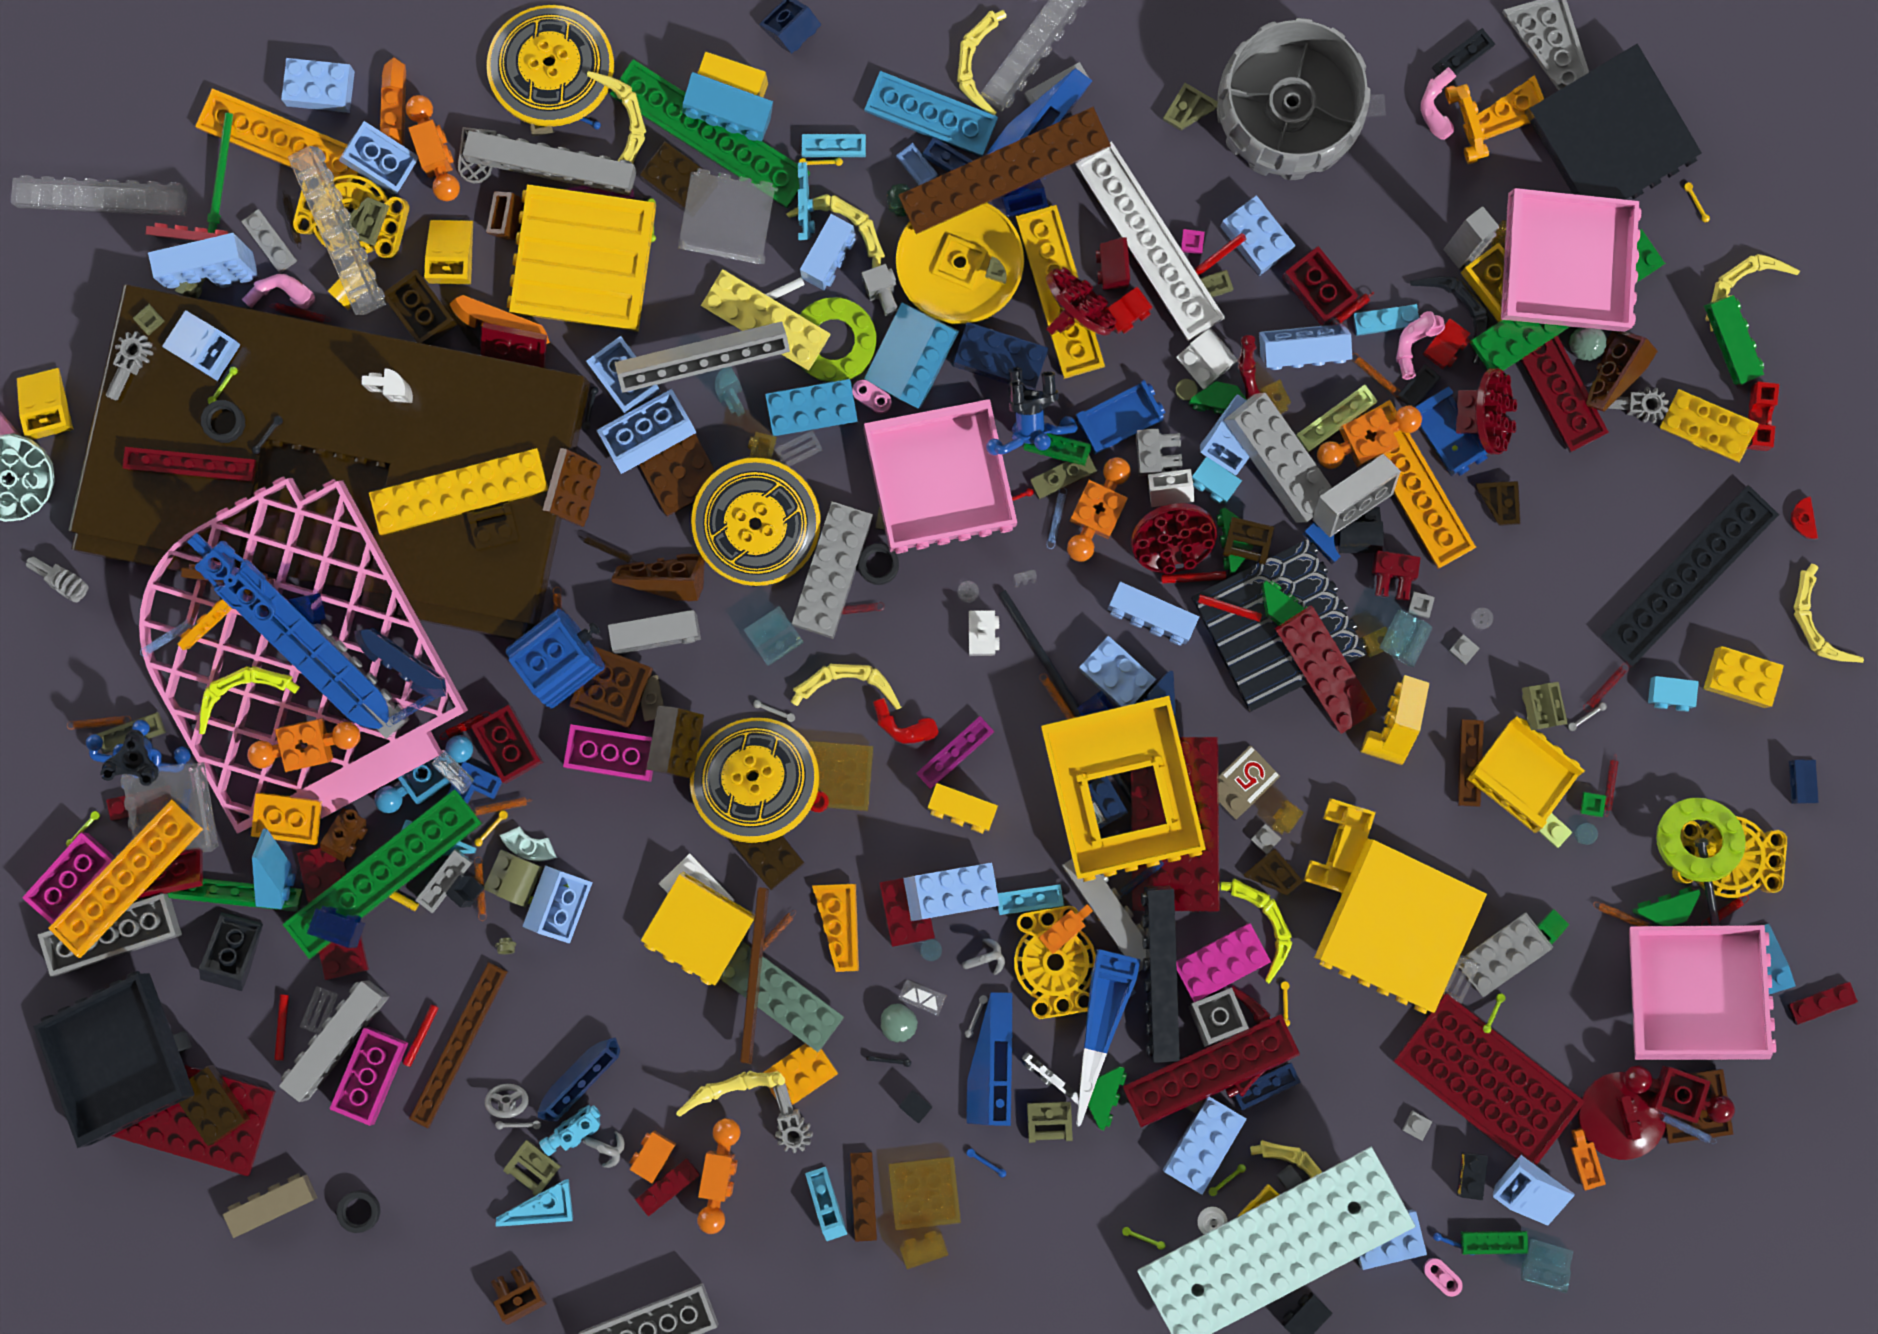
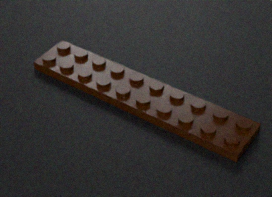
M1093 106L898 196L917 235L1111 147V144Z

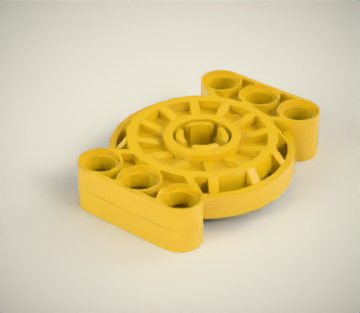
M311 173L304 179L293 226L300 234L310 235L315 233L322 245L339 255L363 256L375 250L380 257L393 258L397 255L409 213V204L405 199L399 197L388 199L381 187L362 176L343 175L327 181L325 176ZM315 178L320 180V186L317 189H314L312 186V181ZM347 179V182L339 184L336 183L338 181ZM355 179L365 181L366 183L364 185L356 183ZM372 187H374L381 196H379L374 190H372ZM367 197L389 205L375 246L336 231V227L346 221V212L351 208L358 209ZM310 198L315 202V206L311 210L307 208V201ZM397 201H400V203L402 204V209L400 212L396 213L393 209V205ZM304 219L309 221V228L307 230H303L301 227ZM391 222H394L397 228L396 231L391 234L388 231V225ZM322 236H324L329 242H331V244H328ZM388 242L391 246V251L385 254L382 247ZM337 248H347L348 253L337 250ZM366 248L364 251L355 253L356 249Z
M1736 816L1744 830L1745 852L1740 863L1729 875L1713 881L1715 896L1738 898L1748 895L1758 888L1766 893L1780 891L1784 884L1787 836L1780 830L1768 831L1764 834L1755 823ZM1689 821L1681 830L1680 839L1683 847L1687 846L1691 850V854L1699 857L1698 847L1694 843L1696 839H1708V858L1715 856L1722 848L1720 831L1715 827H1709L1711 824L1708 821L1701 826L1695 821ZM1686 825L1692 827L1693 832L1691 836H1687L1684 832ZM1773 834L1778 837V844L1776 846L1771 843V836ZM1771 856L1776 858L1777 863L1775 867H1771L1769 864ZM1673 868L1672 875L1676 882H1693L1690 879H1683L1680 873ZM1770 877L1775 881L1772 889L1767 886V880ZM1696 881L1705 890L1704 882ZM1750 887L1748 890L1740 893V889ZM1722 890H1730L1732 894H1724L1720 892Z
M1073 906L1024 913L1017 919L1016 925L1018 929L1026 934L1021 938L1016 947L1014 969L1023 989L1036 998L1031 1006V1011L1039 1019L1088 1011V1006L1082 1008L1078 1004V999L1081 996L1086 995L1089 997V993L1085 992V990L1090 986L1091 975L1087 982L1084 979L1089 968H1092L1093 971L1096 958L1093 944L1084 932L1079 931L1078 933L1084 937L1088 945L1083 944L1077 937V933L1054 953L1059 954L1064 960L1062 967L1057 971H1053L1048 967L1047 959L1052 953L1039 939L1043 933L1063 917L1065 910L1072 909L1075 914L1078 913V910ZM1045 913H1050L1054 917L1053 923L1049 926L1042 923V916ZM1023 917H1030L1032 919L1031 928L1024 929L1021 927L1020 921ZM1029 935L1033 936L1030 940L1026 939ZM1024 942L1026 946L1022 957H1018L1020 947ZM1088 949L1091 950L1093 963H1089ZM1018 961L1022 963L1024 974L1021 976L1018 971ZM1023 979H1026L1034 988L1032 992L1025 986L1022 981ZM1081 984H1083L1084 987L1082 989H1079L1078 987ZM1038 991L1043 993L1040 997L1036 995ZM1060 999L1068 1001L1069 1007L1066 1011H1059L1057 1009V1002ZM1038 1003H1045L1047 1005V1012L1044 1015L1036 1013L1035 1007Z

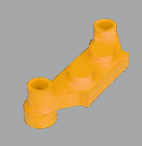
M1467 84L1457 87L1454 85L1446 87L1445 96L1448 103H1459L1472 146L1464 148L1466 162L1468 164L1475 163L1478 159L1489 156L1488 147L1486 144H1483L1484 126L1481 121H1478L1476 115L1478 114L1477 104L1475 101L1472 102Z

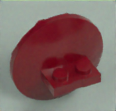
M1065 267L1052 269L1047 274L1046 281L1055 301L1063 310L1046 329L1051 335L1057 332L1061 334L1065 330L1068 331L1075 323L1104 336L1109 335L1115 329L1117 320L1107 309V300L1101 295L1097 296L1092 291L1093 286L1087 280L1081 281Z
M1493 368L1485 372L1478 390L1458 391L1456 433L1478 434L1485 451L1491 455H1499L1507 451L1511 435L1516 432L1515 420H1508L1505 414L1506 412H1516L1517 400L1513 399L1510 375H1506L1499 368Z
M1175 503L1162 506L1144 515L1145 517L1136 525L1131 537V547L1136 560L1149 570L1169 575L1174 572L1193 569L1196 564L1201 562L1213 549L1217 538V530L1213 518L1203 508L1187 503ZM1183 564L1184 567L1176 570L1175 565Z
M1625 1072L1609 1073L1595 1080L1584 1092L1581 1099L1585 1102L1578 1113L1580 1128L1583 1129L1587 1142H1593L1595 1150L1599 1153L1618 1160L1635 1159L1647 1154L1659 1143L1666 1128L1664 1112L1649 1107L1654 1092L1647 1090L1644 1093L1636 1094L1629 1091L1624 1084Z

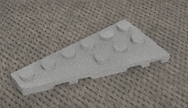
M1536 0L1503 10L1504 16L1558 91L1589 73L1567 0Z

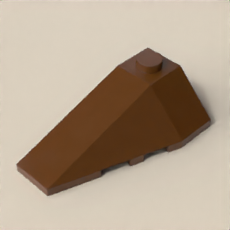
M1611 332L1606 340V348L1603 352L1601 363H1598L1596 368L1598 373L1596 380L1591 385L1586 403L1588 407L1605 412L1648 368L1658 351L1647 338L1629 332Z
M701 554L676 555L677 559L664 561V558H658L657 562L650 564L636 562L616 567L611 580L615 584L677 601H698L703 590L705 560Z

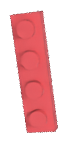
M155 223L154 227L146 226V235L200 241L228 234V231L215 230V233H208V229L195 227V231H188L187 226L175 225V229L168 228V224Z

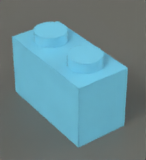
M1208 457L1204 459L1192 476L1193 486L1202 492L1205 490L1210 493V498L1218 504L1221 502L1226 504L1242 481Z
M1654 676L1650 678L1648 703L1654 704V708L1667 709L1668 706H1674L1677 711L1688 712L1689 708L1696 707L1699 681Z

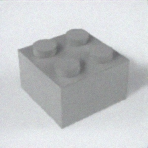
M1232 988L1188 1006L1204 1047L1249 1029Z

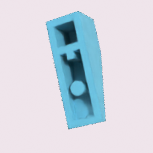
M823 1167L805 1173L821 1230L826 1241L847 1235L827 1168Z

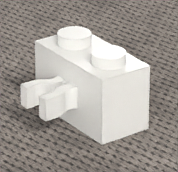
M1163 468L1161 473L1148 474L1151 507L1194 502L1191 469L1176 471V468H1172L1171 472H1165Z
M969 611V656L995 655V650H999V637H995V629H999V616H995V611Z

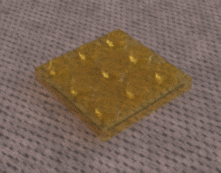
M809 741L819 768L818 791H822L828 796V808L868 811L874 746Z
M954 1156L889 1164L896 1230L961 1223Z

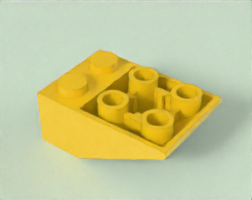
M430 220L424 275L428 283L471 284L473 221Z
M59 368L17 378L19 415L24 436L34 440L74 430Z

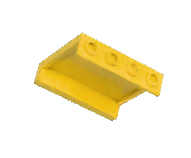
M1516 716L1507 724L1467 779L1531 831L1536 833L1543 829L1547 823V818L1577 777L1585 770L1580 767L1576 760L1566 756L1560 747L1547 741L1542 733L1531 730L1526 720Z
M683 871L677 877L641 941L645 943L644 946L654 952L657 950L662 953L663 958L671 963L677 962L682 965L681 968L689 974L695 973L700 976V980L703 983L716 985L750 926L753 924L755 914Z

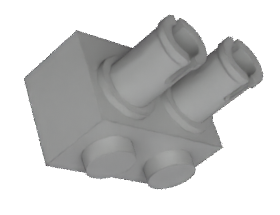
M886 264L862 272V281L869 300L879 299L885 316L895 314L897 312V305L892 293H894L896 278L892 268L888 269Z
M1159 429L1137 430L1136 448L1139 476L1161 473L1163 468H1182L1181 454L1166 456L1160 454L1162 447H1181L1180 433L1161 435Z

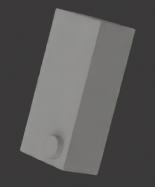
M1382 454L1321 495L1313 521L1329 537L1333 536L1392 496L1401 471Z
M694 610L608 625L611 647L615 654L680 643L688 644L701 640L698 618Z

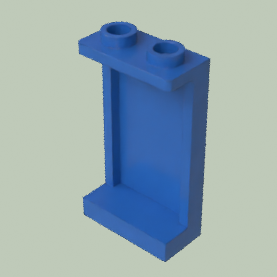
M1143 380L1140 384L1085 412L1083 410L1076 414L1075 419L1087 442L1091 444L1094 455L1134 436L1137 430H1145L1163 421L1165 410L1160 402L1157 403L1153 397L1155 391L1150 383L1146 384L1145 380Z
M1448 386L1415 408L1422 415L1420 429L1450 475L1453 476L1457 473L1461 476L1470 470L1468 466L1475 462L1478 465L1488 459L1486 456L1488 453L1483 448L1477 434L1456 433L1458 408L1457 403L1452 397L1453 391ZM1454 445L1458 447L1456 451L1452 449Z

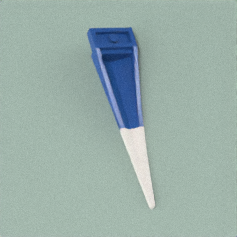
M1100 949L1097 950L1093 971L1091 972L1077 1126H1080L1106 1054L1136 983L1141 959Z

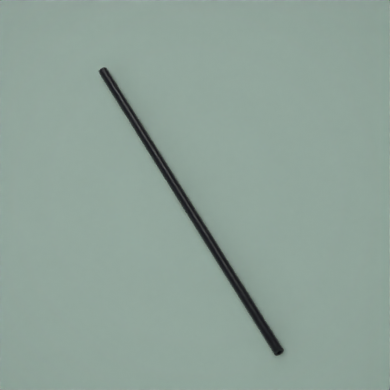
M1004 590L999 593L1002 601L1076 717L1085 716L1007 591ZM1122 773L1113 774L1131 803V787Z

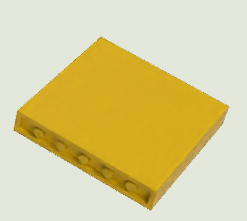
M1367 839L1314 958L1320 960L1319 965L1331 970L1332 967L1339 969L1338 974L1350 979L1351 976L1358 978L1357 983L1369 988L1371 984L1377 987L1376 992L1388 997L1390 993L1396 996L1395 1001L1404 1005H1407L1408 1002L1414 1004V1009L1423 1014H1426L1427 1011L1435 1013L1487 894L1382 843Z

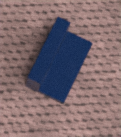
M1816 760L1789 761L1791 803H1819Z

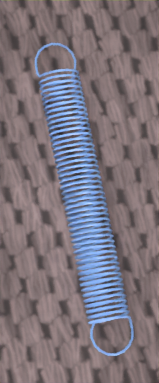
M1058 493L1057 505L1051 523L1052 528L1047 540L1050 543H1053L1054 540L1056 542L1058 528L1056 529L1060 516H1062L1063 505L1061 506L1065 495L1062 493Z
M186 620L182 626L181 624L180 626L178 625L169 633L167 632L158 640L156 639L150 643L151 646L147 645V647L145 646L142 649L148 648L146 651L150 654L153 652L151 650L163 646L164 642L174 639L175 637L173 636L181 632L183 633L186 631L184 629L193 626H189Z
M1665 1116V1120L1703 1138L1702 1141L1710 1143V1137Z

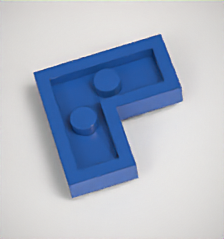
M465 761L457 773L458 777L455 778L460 779L461 789L453 782L448 794L456 789L467 804L474 791L495 799L502 781L499 777Z

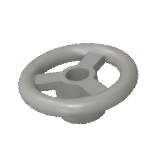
M515 1084L496 1086L485 1097L487 1111L499 1118L517 1116L528 1105L526 1091ZM506 1090L515 1091L511 1095L502 1096L497 1094ZM522 1097L521 1104L516 1108L515 1100ZM491 1100L498 1102L499 1111L492 1106Z

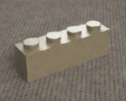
M298 1173L288 1178L289 1183L283 1186L277 1183L267 1188L268 1193L262 1196L258 1192L248 1197L249 1202L243 1205L237 1202L227 1207L229 1211L224 1213L223 1216L233 1238L317 1199L318 1197L308 1175L301 1177Z

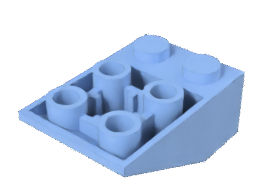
M185 310L162 347L218 381L240 344Z
M1238 394L1200 444L1202 454L1234 475L1238 474L1249 459V455L1224 422V419L1247 401Z
M1522 1155L1495 1184L1493 1197L1510 1210L1545 1225H1549L1575 1195Z

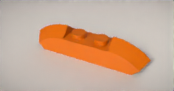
M393 57L383 67L380 131L404 146L405 64Z
M464 295L455 298L450 303L453 312L458 318L473 328H476L479 323H481L480 326L482 327L485 322L547 335L544 327L540 324ZM547 335V344H548V343H550V340H549L548 335Z

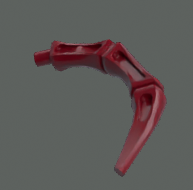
M1252 335L1242 337L1241 354L1237 361L1245 385L1246 400L1254 394L1260 393L1255 380L1256 363L1253 357L1254 350L1257 347L1255 345V337Z
M1232 986L1234 994L1251 1011L1257 1025L1270 1019V1013L1260 1003ZM1264 1072L1225 1090L1227 1096L1231 1098L1239 1094L1243 1097Z

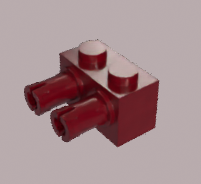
M1377 551L1374 554L1372 575L1377 576L1375 596L1382 594V597H1388L1390 578H1396L1399 580L1396 599L1410 600L1411 582L1418 579L1421 557Z

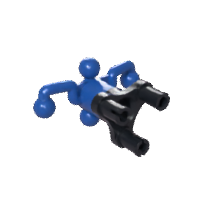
M1013 367V370L1012 368L1008 370L1010 376L1008 390L1011 397L1009 408L1010 411L1016 413V423L1012 426L1013 441L1003 445L999 439H991L986 444V449L991 455H1003L1026 443L1035 444V447L1039 450H1046L1051 445V439L1047 433L1059 435L1075 433L1077 431L1076 422L1070 416L1063 417L1060 420L1059 426L1044 423L1043 409L1059 399L1055 384V372H1043L1041 374L1043 391L1027 389L1023 385L1022 368Z
M144 720L134 722L132 730L125 737L124 744H118L114 747L113 756L98 753V750L103 746V739L99 735H90L86 739V747L89 749L91 759L104 763L100 775H103L102 779L110 781L114 776L129 774L133 778H139L140 783L144 786L151 785L159 776V771H182L185 768L186 762L191 758V752L184 746L178 747L174 751V759L177 761V764L161 762L160 751L152 748L151 742L144 737L150 730L149 724Z

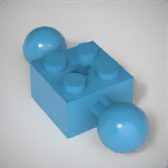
M463 735L453 736L448 740L443 754L398 777L401 783L397 786L388 785L378 789L374 797L376 807L384 813L395 812L402 804V797L408 793L416 804L421 805L452 783L451 779L455 778L448 777L446 766L451 762H465L472 756L473 744L470 739ZM445 763L446 774L436 764ZM422 769L428 771L426 778H420Z

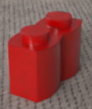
M1138 286L1107 308L1117 320L1115 332L1117 334L1120 332L1125 334L1134 327L1133 323L1139 319L1142 322L1151 315L1149 311L1152 310V305Z
M1449 319L1445 324V329L1436 335L1422 355L1441 369H1444L1446 365L1450 368L1458 358L1455 356L1458 349L1463 351L1470 342L1467 338L1470 333L1452 319Z

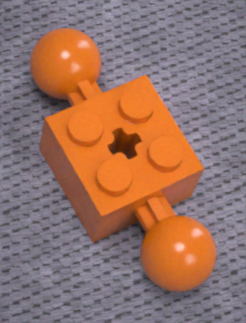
M422 95L413 96L406 104V113L412 121L418 123V125L409 127V131L421 167L429 178L436 176L432 186L434 195L441 201H452L460 192V184L454 176L448 174V171L453 170L451 163L454 162V159L447 145H444L448 143L445 133L440 125L436 126L433 119L430 120L433 114L431 101Z
M1404 406L1396 412L1395 418L1388 422L1382 408L1376 409L1342 425L1339 431L1345 442L1338 444L1330 441L1322 444L1317 451L1318 462L1324 468L1334 469L1342 464L1346 455L1351 454L1357 468L1363 466L1382 454L1386 455L1395 451L1400 445L1394 433L1397 431L1404 433L1415 432L1421 426L1422 415L1417 408ZM1367 433L1373 436L1372 441L1365 439Z
M1115 457L1105 463L1103 474L1106 480L1103 486L1091 480L1088 481L1070 519L1071 523L1083 528L1081 533L1073 536L1067 544V552L1073 560L1083 562L1091 558L1094 553V543L1092 541L1094 534L1109 539L1128 499L1115 492L1117 485L1126 482L1130 476L1131 470L1126 460ZM1098 505L1102 506V510H1104V512L1096 514V509L1093 507H1098Z
M324 718L275 729L278 744L272 745L263 740L256 741L249 747L247 756L249 762L256 768H267L273 764L275 758L282 757L285 772L320 765L334 760L330 746L336 745L345 750L354 748L359 743L360 730L351 722H341L335 726L333 732L327 733ZM301 743H307L308 747L304 749Z
M728 1118L721 1119L714 1125L713 1138L718 1143L717 1151L709 1150L705 1156L698 1197L708 1199L707 1207L699 1212L697 1223L699 1228L707 1234L718 1233L724 1227L725 1215L720 1209L721 1201L725 1202L733 1193L734 1182H730L731 1175L736 1174L738 1160H734L735 1154H730V1148L739 1140L741 1131L739 1125L734 1120Z

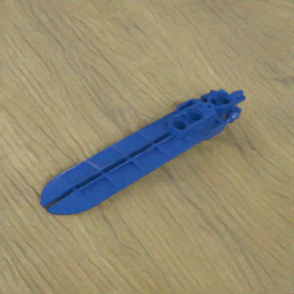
M198 533L194 534L187 541L203 557L196 564L195 569L201 573L205 580L208 579L214 591L232 609H236L347 718L363 727L372 729L383 727L377 718L363 705L364 703L382 721L388 722V705L377 687L290 604L250 561L235 553L236 550L231 548L225 541H220L212 548ZM212 557L219 559L221 565L215 564L212 561ZM235 559L241 562L240 569L235 567ZM215 580H223L224 583L218 585ZM244 589L252 591L253 596H248ZM260 605L267 606L270 612L263 611Z

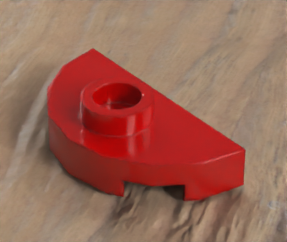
M1810 496L1800 500L1795 505L1791 513V522L1795 531H1798L1805 538L1817 539L1818 535Z

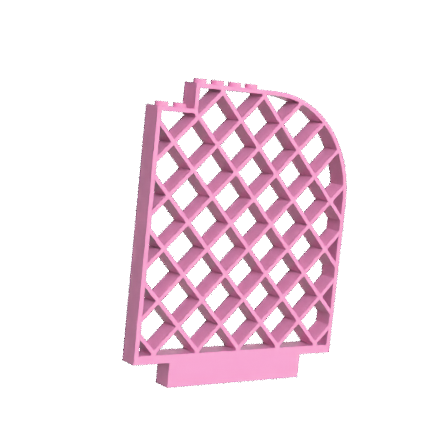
M281 477L272 482L274 486L266 489V487L255 491V496L249 500L247 497L235 502L236 507L230 510L224 508L216 513L217 517L183 536L162 557L148 581L140 609L139 632L141 648L147 647V645L151 646V628L168 633L175 628L151 620V608L156 590L191 600L186 617L189 626L195 624L201 603L213 607L218 602L203 597L207 580L197 579L194 593L159 583L165 569L174 556L197 563L203 558L181 551V549L194 534H201L212 527L208 539V544L212 548L217 545L221 530L248 538L243 559H247L252 562L257 541L285 549L277 580L274 579V588L281 595L283 589L311 597L305 618L312 625L319 600L348 608L340 637L332 636L336 641L340 640L347 648L364 653L359 644L347 641L356 611L384 619L381 633L387 638L392 622L413 628L418 637L414 657L421 661L423 650H425L434 667L427 666L445 678L446 696L441 697L439 707L427 704L419 709L436 714V718L401 737L399 736L401 728H399L391 737L387 738L390 740L388 744L353 762L356 746L352 749H347L345 757L332 754L334 760L331 762L341 764L343 768L307 786L306 783L311 767L302 768L299 780L296 782L270 774L272 765L262 768V771L234 763L242 734L267 741L272 745L278 744L275 729L284 726L288 709L316 717V719L324 718V721L336 724L351 722L359 728L360 732L382 738L384 736L377 729L363 727L349 719L327 713L330 700L324 695L322 696L319 710L291 702L293 692L287 688L284 691L283 698L280 699L254 691L256 683L251 682L246 685V688L235 686L228 690L244 695L236 724L211 716L207 723L233 731L226 759L223 760L207 755L200 744L203 735L199 734L200 711L198 713L181 708L174 697L180 676L205 683L207 687H210L211 682L219 679L226 651L254 659L252 666L261 668L262 662L288 669L290 670L289 675L293 677L291 681L295 684L298 674L301 672L290 662L265 655L268 640L262 634L256 652L229 644L236 615H241L236 609H232L227 614L220 641L205 636L197 641L217 648L209 677L182 669L187 650H182L180 646H178L173 666L156 661L154 651L149 654L146 651L148 648L142 649L146 667L156 688L237 834L252 827L255 796L251 807L231 801L226 792L231 771L258 778L259 782L255 795L258 792L265 793L267 782H271L296 790V793L289 797L322 801L321 819L443 754L431 730L468 711L343 481L336 482L333 479L323 485L324 489L319 492L315 489L305 494L306 499H304L293 478L285 479V477ZM287 486L297 507L270 499L269 496ZM336 489L338 490L340 498L334 518L306 510L308 504ZM259 502L250 532L222 523V521ZM268 505L295 513L287 543L259 535ZM346 507L356 525L342 521ZM304 516L332 524L324 554L296 546ZM340 527L362 534L366 546L360 565L332 557ZM294 552L321 560L313 590L285 582ZM372 555L382 572L368 568ZM212 557V561L215 564L221 565V562L214 561ZM330 563L358 572L350 602L322 594ZM366 574L387 580L392 589L386 613L358 605ZM398 602L407 619L394 616ZM380 658L375 662L372 661L369 673L375 678L379 670ZM160 670L171 673L168 685ZM406 681L402 696L390 693L393 697L391 700L400 703L399 705L403 708L409 705L411 707V704L414 706L415 700L410 699L412 681ZM449 697H451L455 708L446 711ZM252 698L280 706L272 735L244 727ZM186 717L197 720L194 732ZM212 765L223 768L220 779ZM238 812L247 814L250 818L242 821Z

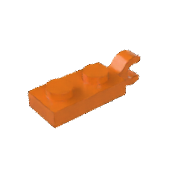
M1088 904L1076 914L1071 909L1043 933L1039 939L1054 954L1085 927L1082 920L1092 913L1093 910Z
M1583 1129L1571 1130L1577 1145L1571 1147V1151L1583 1190L1586 1191L1606 1185L1594 1143L1586 1142Z

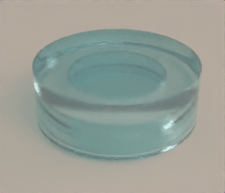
M1583 823L1576 828L1575 838L1579 843L1589 845L1597 840L1598 831L1594 825Z
M929 939L921 945L920 952L924 959L935 961L941 956L942 947L938 941Z

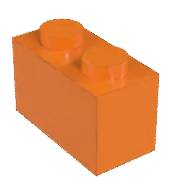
M655 1130L651 1134L647 1133L641 1142V1145H643L640 1153L635 1152L629 1162L632 1164L630 1170L650 1183L655 1181L676 1146V1143Z

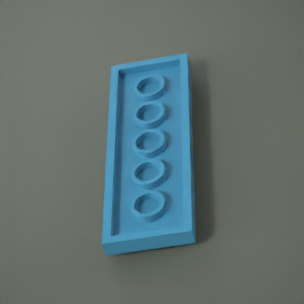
M882 71L879 72L864 109L869 114L928 137H935L946 144L980 157L984 155L998 117Z

